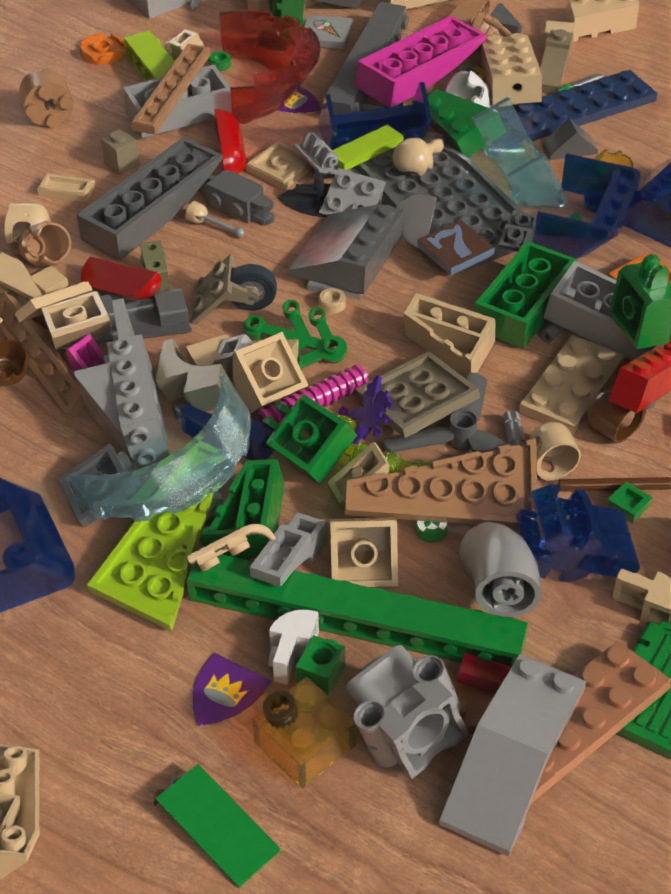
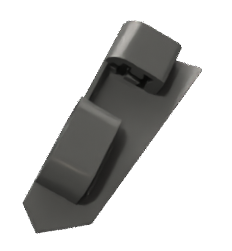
M181 287L159 291L145 300L124 301L135 335L142 334L143 338L192 332L188 321V309ZM114 294L100 296L108 316L110 313H114L112 301L121 299V297ZM111 326V333L105 334L102 338L95 340V342L98 344L113 341L112 333L117 332V330L113 331Z

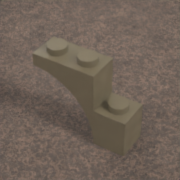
M175 339L163 341L162 351L159 355L158 371L155 374V384L158 390L164 393L168 401L185 397V400L191 403L197 414L230 406L233 384L221 364L210 366L188 364Z

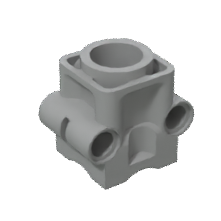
M398 645L384 655L369 662L346 686V692L355 707L353 720L375 763L382 767H392L399 764L411 779L425 770L438 752L455 746L469 735L467 727L459 714L461 710L460 701L443 661L437 656H424L416 661L403 646Z

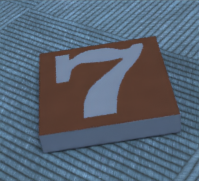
M462 220L418 239V248L450 275L493 256L495 247Z

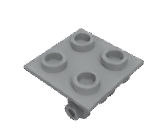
M306 132L302 145L294 144V148L301 154L304 160L314 167L315 172L323 173L324 175L336 174L339 167L336 166L338 156L332 151L335 148L325 144L315 132ZM354 167L347 170L360 174Z
M338 168L319 214L328 216L333 213L377 205L378 203L382 204L384 201V194L382 192L386 182Z

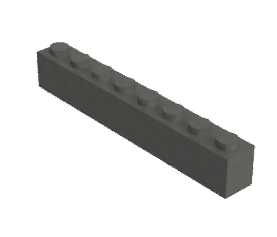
M384 2L379 3L323 98V121L351 125L354 118L359 116L361 103L367 102L368 95L354 87L358 60L401 40L402 32L404 29H407L409 23V16L406 15V6Z

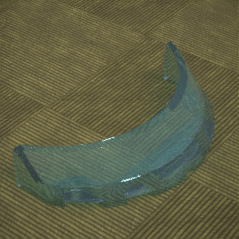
M225 373L219 376L221 382L219 401L210 420L197 436L177 452L152 465L125 473L90 475L73 472L68 475L79 500L95 517L106 520L108 516L132 518L135 522L151 520V515L167 511L175 514L203 501L208 494L216 492L236 472L234 467L242 455L246 456L249 449L252 421L248 407Z

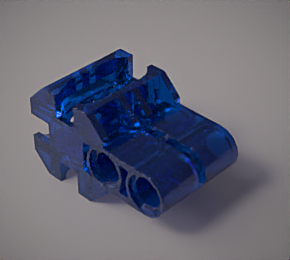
M546 485L533 490L528 497V502H532L535 511L520 509L516 515L520 535L534 555L540 578L545 579L552 568L562 570L559 581L569 583L587 577L589 573L617 577L621 569L632 573H637L640 569V562L625 513L619 509L592 505L585 490L575 489L568 499L558 498L561 486Z

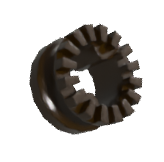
M286 691L273 692L263 702L262 707L266 720L270 726H275L276 729H279V727L284 729L285 726L290 727V723L294 724L295 718H298L297 713L299 712L295 699ZM283 704L289 706L287 710L281 709L278 714L272 712V710L280 708Z

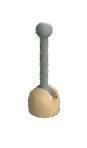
M192 201L186 210L185 218L192 223L200 224L207 220L233 232L237 238H242L245 235L243 228H235L208 216L207 208L197 201Z

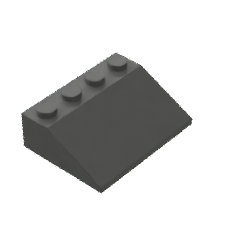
M377 204L329 214L288 268L287 275L364 295L402 238L404 210L390 205Z

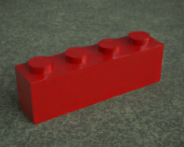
M671 342L659 345L620 367L609 401L638 413L670 392Z

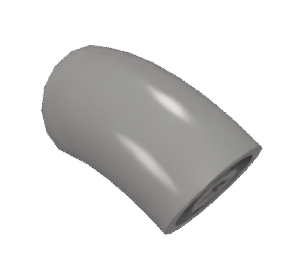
M494 522L480 523L470 529L461 541L459 556L464 571L474 580L476 601L481 608L494 615L515 617L526 614L537 607L541 600L540 574L534 555L525 540L509 527Z

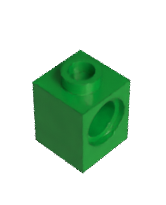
M313 635L296 665L297 687L329 699L345 668V646L335 640Z

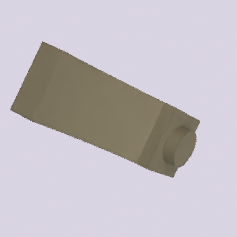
M563 29L550 30L540 66L542 93L553 94L560 89L567 70L574 33Z

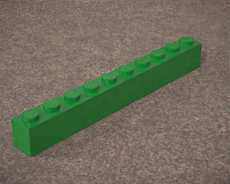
M224 554L218 556L219 564L204 572L201 571L197 562L194 563L187 578L189 601L271 620H277L280 616L295 610L317 611L320 631L390 647L401 645L407 651L437 656L462 663L464 654L467 653L512 667L519 654L523 655L528 622L513 617L484 613L481 610L466 609L445 602L430 601L413 595L398 594L381 588H371L345 580L339 581L321 577L314 573L293 571L283 585L279 587L251 577L250 566L253 564V560L235 558Z

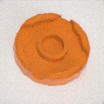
M105 33L93 34L86 37L81 42L82 45L79 46L82 59L95 65L115 63L125 55L124 40L116 34H111V37L105 36Z

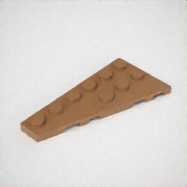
M536 438L526 440L524 444L510 446L508 444L499 446L497 450L484 453L476 451L432 461L430 465L416 468V465L405 467L403 471L390 474L383 472L347 480L345 485L344 515L376 518L395 517L396 519L471 525L494 522L512 528L536 529L539 524Z

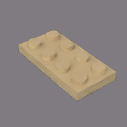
M571 335L521 402L519 413L543 423L559 422L565 425L574 435L586 418L589 403L595 395L607 388L623 365L625 355Z

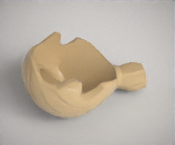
M419 138L405 139L397 145L393 152L394 165L399 171H411L422 176L427 168L432 169L434 164L432 154L443 150V141L438 138L427 144Z

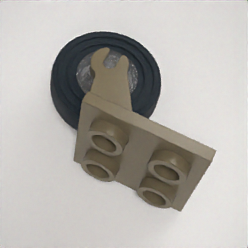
M231 254L223 261H218L213 266L211 272L205 277H200L194 285L192 323L197 325L224 300L231 301L235 306L244 310L254 311L266 308L273 302L277 292V283L273 273L257 264L237 266L234 264V256Z

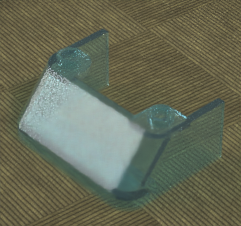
M509 97L504 98L472 118L486 143L482 147L489 160L494 158L512 187L509 193L516 205L521 203L523 207L560 208L569 203L544 152L540 154L531 141Z

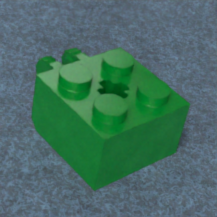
M654 254L645 256L640 263L625 265L618 271L609 311L610 316L636 350L667 344L671 334V284L668 281L670 271L666 266L659 265L661 260Z
M301 394L292 408L277 401L274 407L285 417L280 424L272 417L266 416L263 423L274 430L265 444L276 455L321 485L357 437V434L346 421L305 394Z

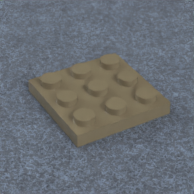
M429 351L380 376L382 381L379 391H389V398L393 403L392 409L389 410L387 407V411L383 413L382 418L386 415L389 416L388 425L404 438L417 433L419 430L480 398L478 387ZM368 383L355 389L357 398L361 402L364 399L363 393L367 390Z

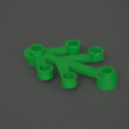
M287 300L282 306L284 316L290 320L295 331L267 324L258 315L247 317L243 324L245 334L252 341H258L265 336L271 337L283 332L286 340L298 339V351L305 348L313 349L314 351L303 356L298 353V365L301 371L304 367L323 359L328 363H339L347 354L346 341L342 337L332 335L326 323L325 311L321 307H314L308 313L311 325L317 327L321 339L310 336L300 315L299 303L296 300ZM289 308H296L294 311H287ZM316 315H321L318 319L313 318Z

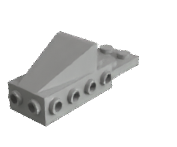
M124 299L113 300L114 313H110L109 318L113 331L117 330V332L112 333L113 341L107 342L109 355L104 356L105 364L74 371L89 417L131 458L134 468L171 460L158 390L155 384V375L142 334H134Z

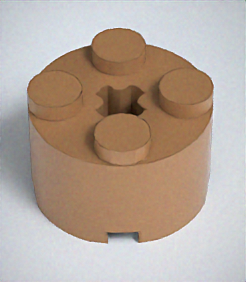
M44 68L42 69L43 71H32L23 78L19 87L26 115L32 122L50 128L59 127L61 122L68 118L73 109L74 100L64 77L56 70Z

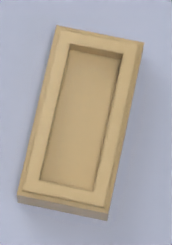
M47 173L37 190L39 196L87 203L96 187L95 180Z

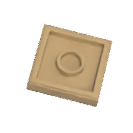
M280 141L274 143L246 164V172L283 190H286L314 169L308 161L301 157V154L296 149Z

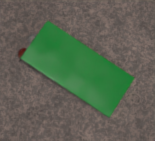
M196 764L183 776L173 777L169 783L170 787L166 790L159 789L154 793L153 805L160 804L238 888L243 886L282 850L199 764Z

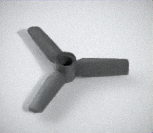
M471 372L468 374L467 380L479 388L480 398L466 407L453 412L450 416V427H436L418 431L406 438L398 436L383 440L384 450L392 453L449 442L457 450L465 451L471 449L472 452L479 451L484 453L497 450L499 446L508 445L490 432L477 429V423L480 419L487 379L478 373Z

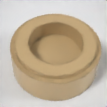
M328 288L321 291L318 295V307L323 308L325 313L336 314L343 311L346 306V296L339 289Z

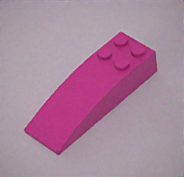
M450 15L358 60L354 87L380 101L383 105L392 108L424 91L446 76L470 56L486 40L487 35Z

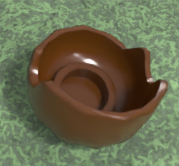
M0 340L1 386L19 383L28 372V351L23 344L15 340Z

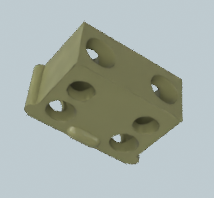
M161 241L140 244V259L143 269L156 271L162 277L161 287L158 292L170 290L166 265L167 255L163 252Z

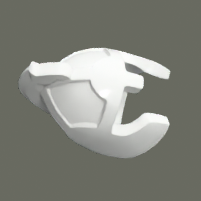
M460 71L448 83L446 92L496 110L490 105L491 91L489 86L474 72Z

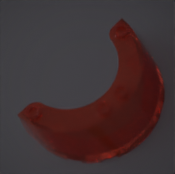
M263 10L219 12L222 51L230 54L231 58H245L258 62L269 70V72L253 74V86L230 87L231 113L239 123L247 124L252 120L262 118L277 111L288 103L316 66L320 58V41L310 27H303L300 25V20L288 15H284L281 18L272 16L271 11Z

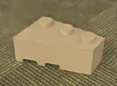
M567 0L565 19L566 22L574 23L573 42L578 41L581 36L590 35V38L598 37L599 32L609 31L610 34L636 29L639 1Z
M418 293L415 294L404 312L405 335L425 350L434 354L466 379L469 373H477L495 343L494 318Z

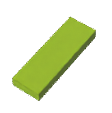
M387 124L332 150L338 156L336 166L343 170H349L396 147L403 141V135Z

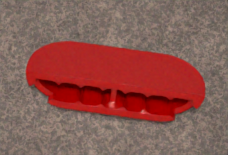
M214 109L219 150L223 157L221 161L223 171H232L236 174L242 171L246 172L247 158L238 120L228 111Z
M89 257L81 271V281L89 282L94 291L109 295L114 294L129 300L139 301L150 298L161 287L162 277L156 271L95 257Z

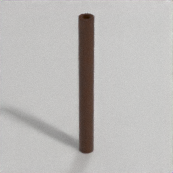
M671 477L559 479L558 489L559 492L615 491L625 482H628L640 490L671 489Z

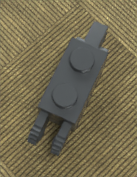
M222 171L217 176L210 175L198 190L207 196L209 206L245 223H250L253 220L268 225L274 222V215L269 212L274 207L273 201L263 195V186L232 171Z

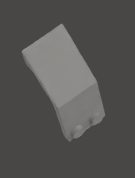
M519 654L476 727L441 815L439 825L509 856L523 830L526 814L548 758L584 692L586 681Z

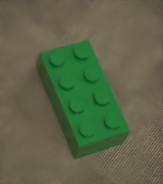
M527 241L475 302L474 312L495 319V338L524 349L547 320L544 318V314L552 291L573 262H577V259Z

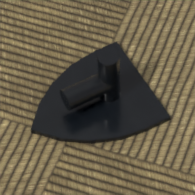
M315 173L313 175L314 184H296L294 189H290L278 196V199L286 206L297 212L310 216L327 217L326 215L319 214V211L331 184H324L323 173Z

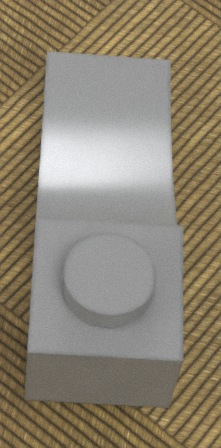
M297 512L288 525L281 524L274 533L275 540L268 541L250 566L251 577L281 587L305 560L313 561L327 541L326 521Z

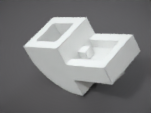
M295 610L280 616L270 627L271 652L269 667H273L274 682L288 685L296 658L302 656L312 636H318L319 615L317 611Z

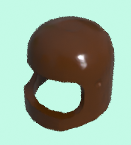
M612 390L601 391L594 396L588 405L586 412L587 422L597 432L616 443H621L641 426L646 415V408L635 413L629 426L620 427L621 422L631 410L609 401Z

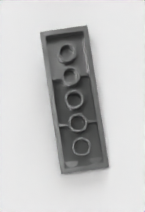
M182 137L77 214L81 240L121 260L160 230L185 206L222 161V154Z

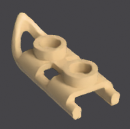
M250 524L188 555L187 559L190 565L197 562L201 571L204 572L219 564L218 556L230 551L231 555L234 556L248 549L250 545L246 536L258 534L274 541L275 535L264 525Z

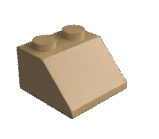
M97 291L41 308L55 350L61 348L69 349L88 334L94 340H98L105 334L111 333L110 319Z
M395 517L330 519L332 579L345 580L367 587L398 586L397 520Z

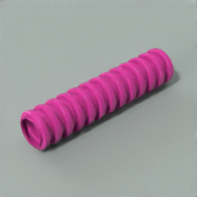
M355 364L351 368H346L344 372L339 371L336 375L329 376L328 379H322L321 383L316 382L313 386H307L305 390H298L297 394L292 393L289 397H283L280 402L292 408L301 394H305L321 406L328 407L330 403L334 404L337 400H342L345 396H351L353 392L356 393L355 389L368 383L369 379L363 367ZM277 401L273 405L268 404L265 409L259 408L257 411L258 422L267 433H272L274 430L263 423L266 416L272 417L279 424L285 417L274 407Z

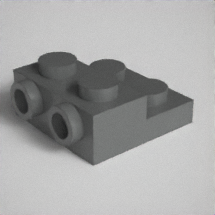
M108 444L58 478L78 521L84 527L110 510L117 516L129 508V500L144 485L134 471L130 473L129 468L133 464L123 450L118 453L111 444Z

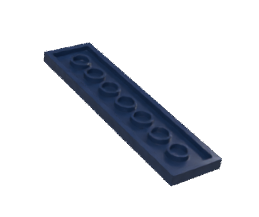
M629 69L583 83L579 86L564 89L560 92L542 96L541 102L521 103L501 109L497 112L505 132L485 147L492 154L550 136L569 118L578 126L655 102L657 92Z

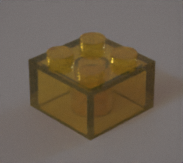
M308 677L287 691L294 697L299 712L297 713L298 718H295L294 724L290 723V727L285 726L284 729L281 727L276 729L275 726H270L263 711L252 718L254 743L302 789L356 746V724L353 718ZM283 704L280 708H273L271 712L278 714L281 709L287 710L289 706Z

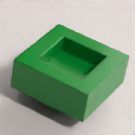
M625 482L608 498L606 508L633 524L651 506L653 497Z

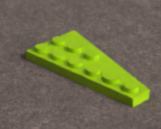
M195 440L87 584L91 593L172 632L187 584V578L192 567L187 556L197 550L224 461L221 450Z

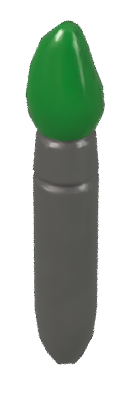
M594 74L570 84H565L557 92L601 79L603 75Z

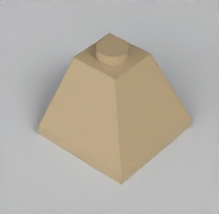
M283 332L233 353V391L246 416L258 411L259 408H265L266 405L273 404L275 401L282 400L283 397H287L309 386Z

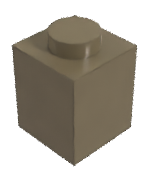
M120 129L101 138L104 163L120 175L140 165L137 140L127 132Z

